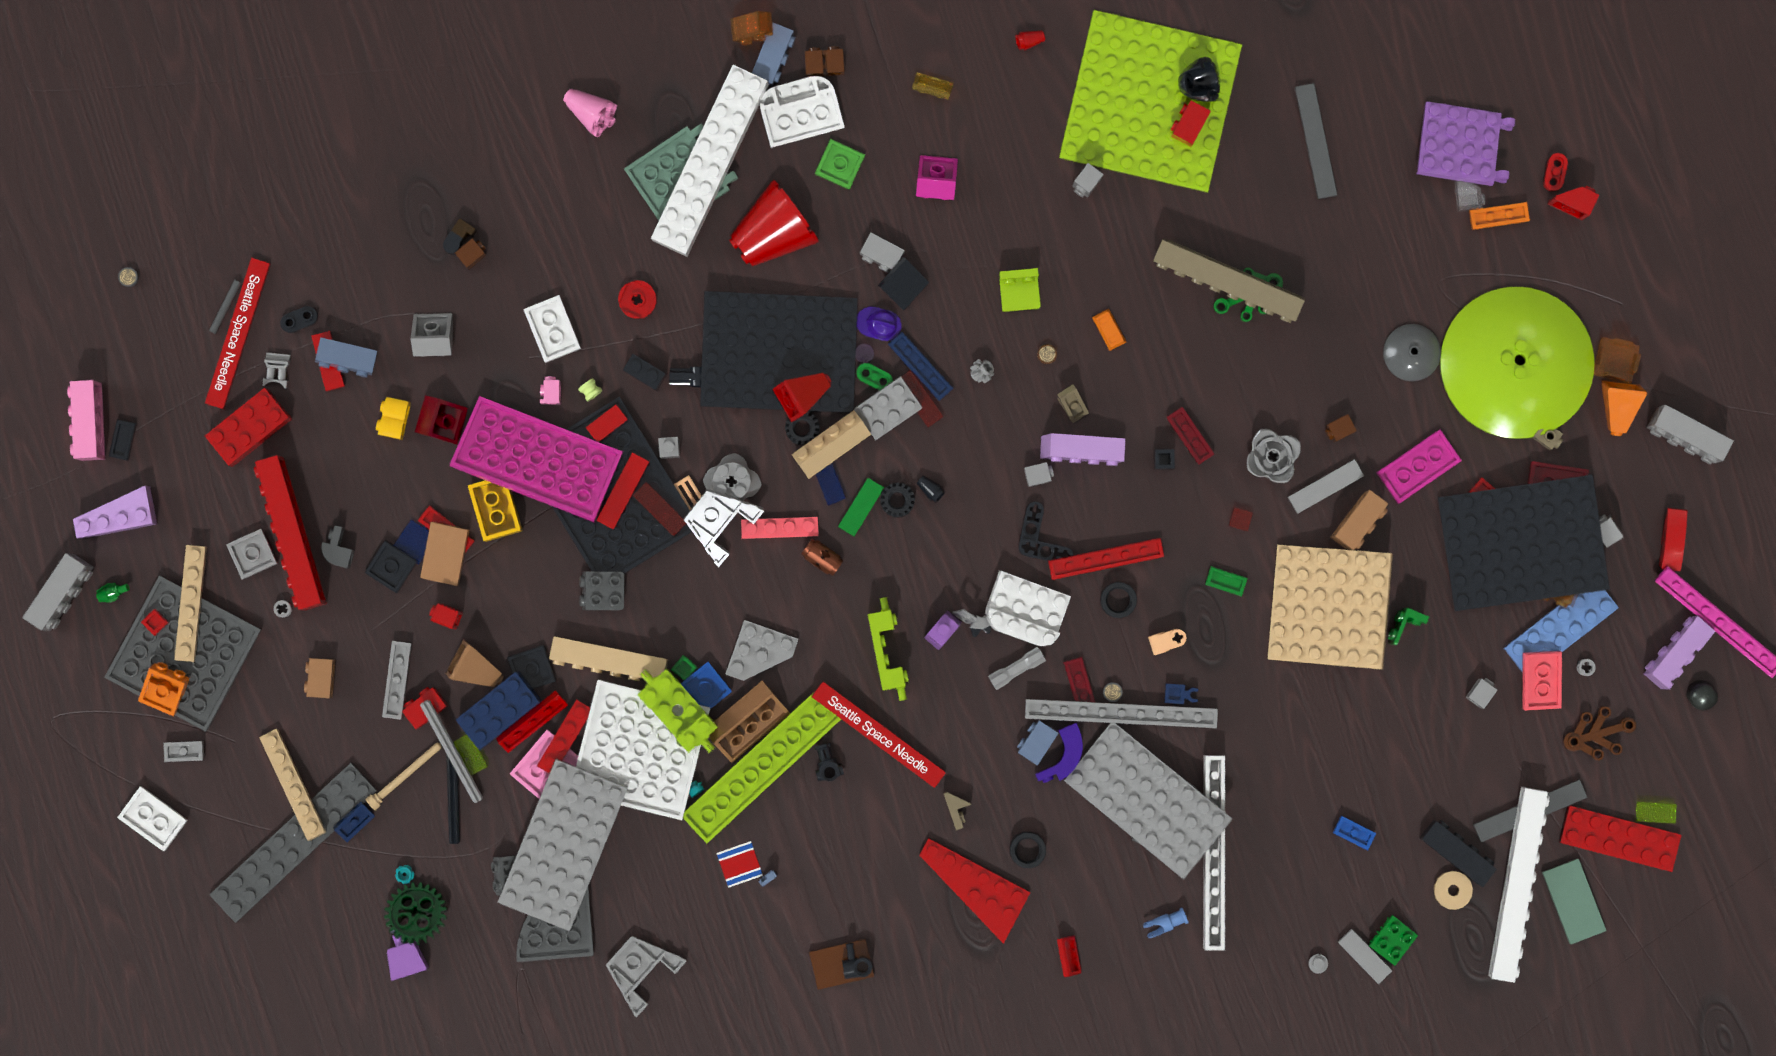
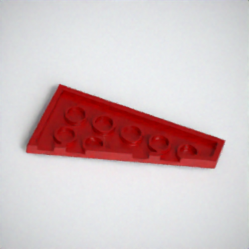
M928 838L919 856L1004 944L1030 892Z

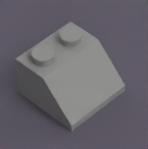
M452 313L414 314L411 332L413 356L452 355Z

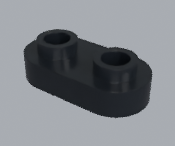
M310 306L302 307L284 315L280 321L281 328L287 333H295L317 322L318 313ZM307 312L311 314L309 319L304 317ZM288 320L293 321L292 326H287Z

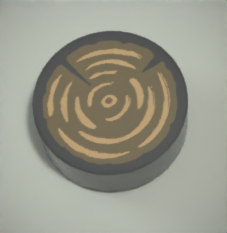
M126 267L119 272L118 279L122 285L132 287L137 284L139 275L136 270Z
M1108 683L1103 688V696L1110 702L1118 701L1122 696V688L1117 683Z

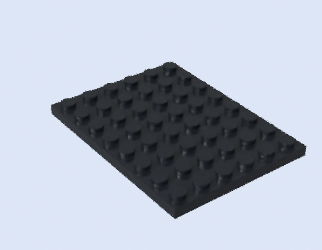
M704 291L700 407L784 410L772 390L785 380L824 373L830 377L831 387L808 411L852 412L854 410L858 298Z
M618 397L566 429L595 441L586 427L614 405H617L628 419L599 442L623 451V454L595 521H589L553 506L552 508L592 572H622L625 574L692 533V530L684 521V517L690 511L625 404ZM634 453L649 461V464L613 530L596 520L631 454Z
M1593 474L1438 497L1455 611L1610 590Z

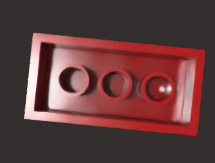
M263 388L207 433L205 437L227 465L233 467L290 422L292 418L270 390Z

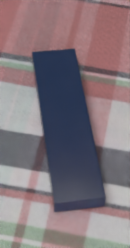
M903 332L888 344L938 401L953 389Z

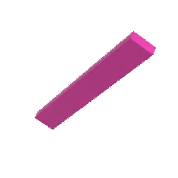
M1667 566L1655 579L1656 583L1696 616H1699L1715 632L1771 678L1776 675V655L1670 567Z

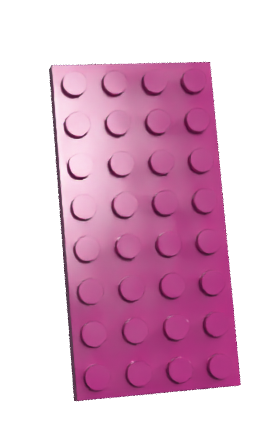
M479 396L450 462V467L594 522L623 451Z

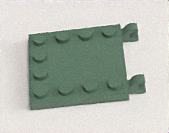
M702 123L691 131L688 127H685L624 168L658 220H660L696 144V137L700 135L704 127ZM734 171L725 176L715 200L730 191L727 185L738 179Z

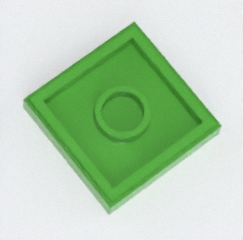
M830 139L815 175L850 190L865 154Z

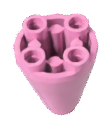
M570 89L565 94L563 101L595 137H599L607 127L610 128L614 124L615 118L613 116L617 105L612 101L580 90Z

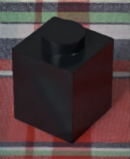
M1155 449L1153 451L1154 470L1175 469L1174 449Z

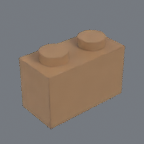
M309 658V662H306L305 672L308 673V681L304 683V692L307 693V697L333 698L336 660Z

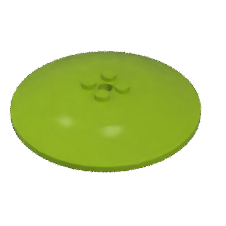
M1527 287L1496 289L1477 297L1467 304L1451 322L1442 343L1440 357L1443 385L1449 399L1458 412L1468 422L1484 432L1510 439L1533 438L1538 430L1543 429L1540 434L1543 435L1547 431H1553L1567 422L1585 401L1592 384L1595 366L1593 346L1589 334L1575 312L1558 298L1541 290ZM1517 355L1524 357V365H1517L1514 359Z

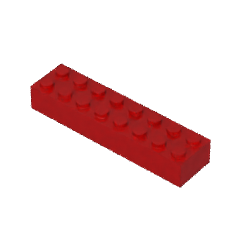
M276 455L256 461L254 472L256 477L260 478L262 484L259 486L262 497L265 496L267 501L265 509L272 518L270 526L273 534L276 533L277 535L276 547L278 552H282L283 559H281V564L284 571L287 570L289 576L286 578L288 587L293 589V604L295 608L298 607V610H309L327 604L284 457Z

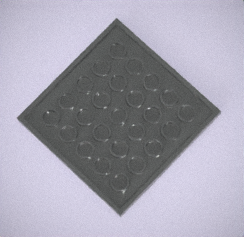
M159 576L104 678L140 696L148 670L154 663H165L168 665V669L172 671L181 670L185 672V676L190 679L175 715L207 732L262 629L202 598L195 662L174 660L182 587ZM154 609H157L169 622L156 636L141 623Z

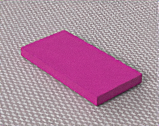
M1439 429L1379 470L1377 474L1396 502L1400 504L1462 460Z

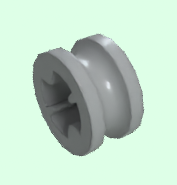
M280 600L274 605V613L278 617H288L292 612V606L288 601ZM286 604V609H288L287 612H282L280 614V609H278L279 605L283 606Z
M1581 659L1576 666L1578 673L1583 676L1592 675L1596 668L1594 662L1590 659ZM1585 662L1591 666L1587 673L1581 668L1582 665H1585Z

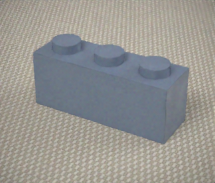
M772 22L752 71V74L767 80L768 84L772 87L775 82H779L782 74L779 70L781 65L786 64L789 57L786 54L788 48H792L796 37L793 36V30Z
M320 337L315 363H318V366L329 369L332 366L337 367V371L348 373L349 371H354L357 376L367 377L368 375L372 376L377 351Z

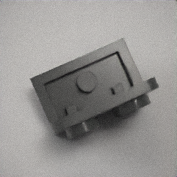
M583 572V576L579 577V586L582 587V595L579 596V606H582V610H622L624 608V574L622 572Z

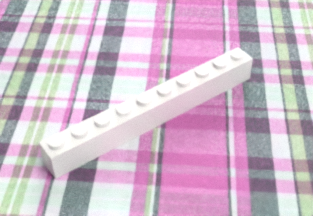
M1203 755V795L1224 812L1225 756ZM1225 829L1203 855V948L1205 950H1225Z
M1521 787L1488 974L1492 979L1515 982V978L1519 976L1520 967L1518 966V961L1523 955L1521 944L1522 940H1525L1526 937L1524 926L1525 921H1528L1530 915L1528 903L1533 898L1531 886L1536 880L1534 869L1535 864L1539 862L1538 846L1542 844L1543 834H1541V829L1546 822L1544 811L1545 807L1549 805L1548 792L1527 787Z

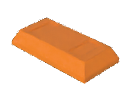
M1109 309L1092 317L1109 351L1126 343Z

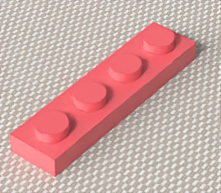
M818 517L758 519L754 524L747 519H742V539L819 536Z

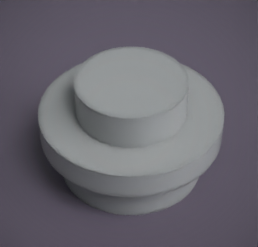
M1315 954L1309 959V968L1314 973H1323L1328 967L1326 957L1321 954Z

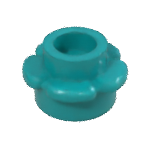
M694 781L691 783L689 794L692 798L704 790L702 782Z
M409 865L399 866L396 869L395 878L398 882L407 884L414 878V871L411 870L412 868Z

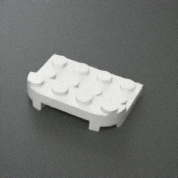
M811 76L771 87L764 93L760 102V110L771 148L845 128L834 87L827 79L820 76Z
M999 571L986 606L985 614L991 628L1038 646L1052 645L1060 635L1059 629L1071 596Z

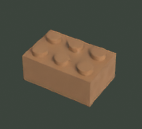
M1371 490L1365 491L1330 538L1346 550L1359 549L1365 541L1362 539L1365 534H1370L1376 527L1374 522L1379 518L1381 519L1388 511L1386 509L1388 503Z

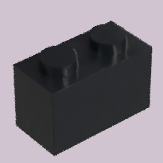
M634 354L631 355L623 368L624 372L655 391H658L667 376L664 372Z

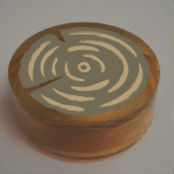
M1046 344L1039 348L1037 356L1040 362L1050 364L1056 359L1057 351L1052 345Z

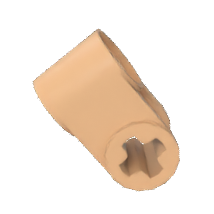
M1173 629L1149 636L1148 639L1153 655L1161 654L1184 645L1186 642L1185 632L1181 629ZM1176 632L1182 635L1179 643L1176 640H1172Z

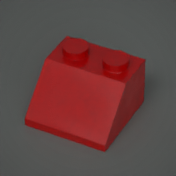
M1579 187L1555 196L1549 200L1548 205L1583 220L1590 216L1599 194L1595 193L1596 190L1591 187Z

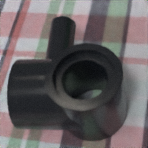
M847 943L848 959L842 960L844 978L867 977L872 971L871 960L865 956L855 958L854 944ZM866 962L868 969L865 972L859 971L857 969L858 963Z

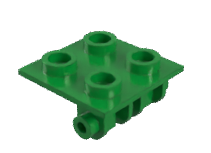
M1391 915L1384 923V927H1380L1381 931H1377L1378 935H1375L1369 941L1371 942L1369 946L1396 966L1418 935Z

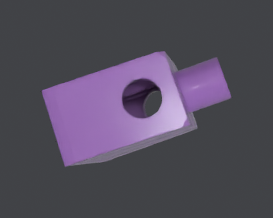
M947 610L924 639L939 650L962 622Z
M392 935L395 947L387 949L391 981L429 968L415 940L410 945L408 942L402 943L401 937L395 939L394 935Z

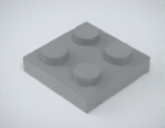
M259 529L226 544L242 580L278 564L263 529Z

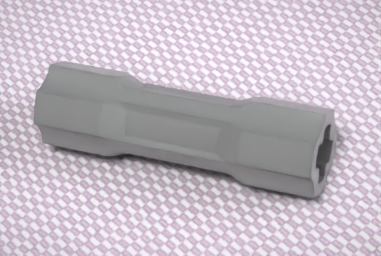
M1036 647L1024 654L1021 659L1006 668L995 671L988 677L995 689L998 690L1016 676L1028 669L1037 667L1046 660L1039 648Z

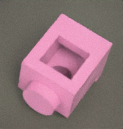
M545 377L544 385H540V395L544 396V399H540V404H561V381L556 380V377Z

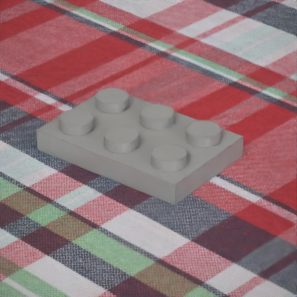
M900 376L856 406L854 411L861 418L874 439L877 440L921 410L923 406L902 376Z

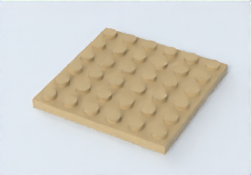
M1277 545L1268 659L1383 669L1393 554Z

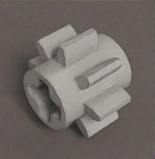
M978 359L970 367L971 376L978 383L981 381L986 383L994 375V367L986 359L983 361Z

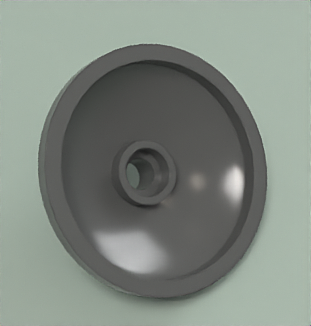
M1407 324L1398 327L1388 336L1383 348V357L1387 368L1394 376L1405 381H1419L1430 376L1435 371L1440 362L1441 348L1438 339L1428 328L1417 324ZM1412 348H1415L1417 350L1416 355H1413L1411 353Z

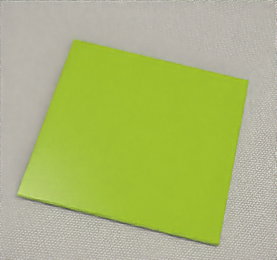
M1094 10L1059 158L1082 164L1089 163L1095 167L1208 193L1242 44ZM1202 57L1211 58L1219 74L1220 93H1218V99L1213 102L1191 99L1185 96L1178 87V78L1183 70ZM1191 100L1211 111L1192 147L1171 137L1173 134L1171 128L1175 120L1180 121L1182 114H1180L1182 107L1185 103L1189 104Z

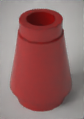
M1042 30L1020 32L1015 36L1018 49L1025 51L1044 42L1045 36Z

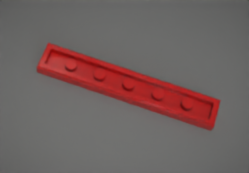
M1155 538L1048 560L1051 579L1055 580L1164 557L1161 538Z

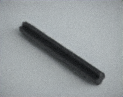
M446 754L449 843L458 844L460 843L458 774Z

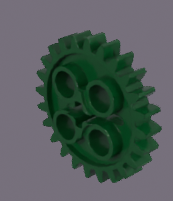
M421 882L418 887L412 883L411 888H408L405 884L404 891L398 888V895L391 894L394 900H387L390 907L384 908V910L389 914L385 915L384 918L385 920H390L385 924L387 927H391L389 932L391 934L395 933V939L401 937L402 943H405L408 939L410 945L415 940L420 945L421 939L428 943L427 937L430 936L432 939H435L433 933H441L438 927L445 926L441 920H447L446 915L443 913L448 911L446 907H443L446 902L441 900V894L436 895L437 890L435 888L430 891L431 887L429 884L423 888ZM412 900L410 906H404L405 901ZM426 902H431V906L428 909H423V905ZM416 911H418V912L420 913V914H416L415 917H413V915H412V914H415ZM402 919H409L406 925H400ZM422 921H428L426 927H419V924Z

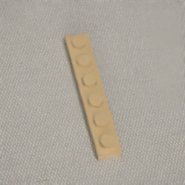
M186 545L174 660L195 662L207 547Z
M275 729L259 737L307 841L326 833L279 730Z

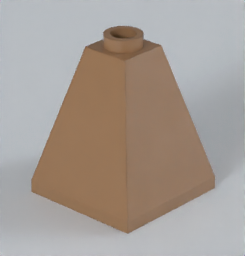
M465 640L462 641L445 673L452 680L490 687L499 686L503 679L502 673Z

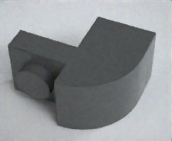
M334 526V529L331 528L328 540H331L330 544L322 542V553L331 564L350 569L355 550L340 547L345 528Z

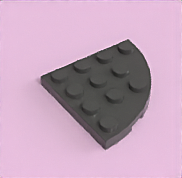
M589 885L570 931L533 916H527L517 943V962L594 956Z

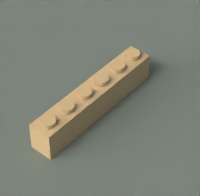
M553 637L549 657L550 660H554L553 664L564 666L565 663H570L572 668L583 670L584 666L590 667L591 672L601 674L602 670L610 671V675L621 677V674L629 675L628 679L640 681V678H643L640 674L645 669L653 678L659 676L666 670L668 659L560 637Z

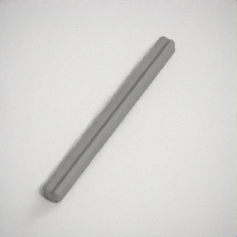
M426 700L422 702L420 706L473 802H479L483 799V796L431 701Z

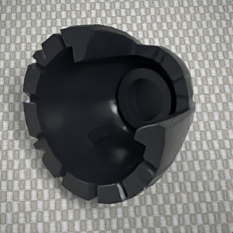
M1209 57L1199 58L1187 66L1180 74L1178 87L1185 96L1204 102H1213L1218 99V93H1220L1219 74L1212 59Z

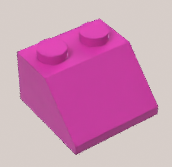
M920 155L916 197L954 200L958 159Z

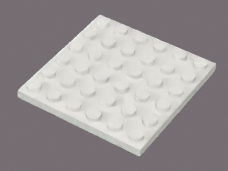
M598 680L576 767L628 787L621 804L622 806L682 820L701 745L696 746L688 753L656 714L637 696L642 690ZM681 705L673 706L672 712L674 715L680 716L683 714L684 710ZM700 705L709 715L710 707Z

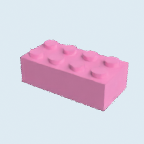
M94 380L70 381V386L67 388L68 397L71 398L68 413L69 417L72 418V425H69V433L73 439V444H70V453L74 459L82 461L104 460L102 383Z

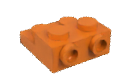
M154 663L148 670L138 702L174 716L181 697L185 694L190 678L186 677V673L181 670L172 671L168 669V665L165 663Z

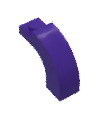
M1077 723L1058 730L1064 745L1063 756L1054 766L1035 773L1038 781L1048 782L1054 779L1053 775L1055 774L1060 781L1071 774L1080 761L1083 747Z

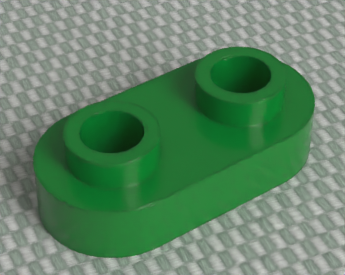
M863 363L857 368L858 379L877 390H881L893 382L892 376L889 373L869 363ZM868 370L870 375L865 377L862 372ZM880 379H886V385H881Z

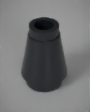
M924 475L917 482V485L930 501L933 500L936 503L945 494L943 486Z

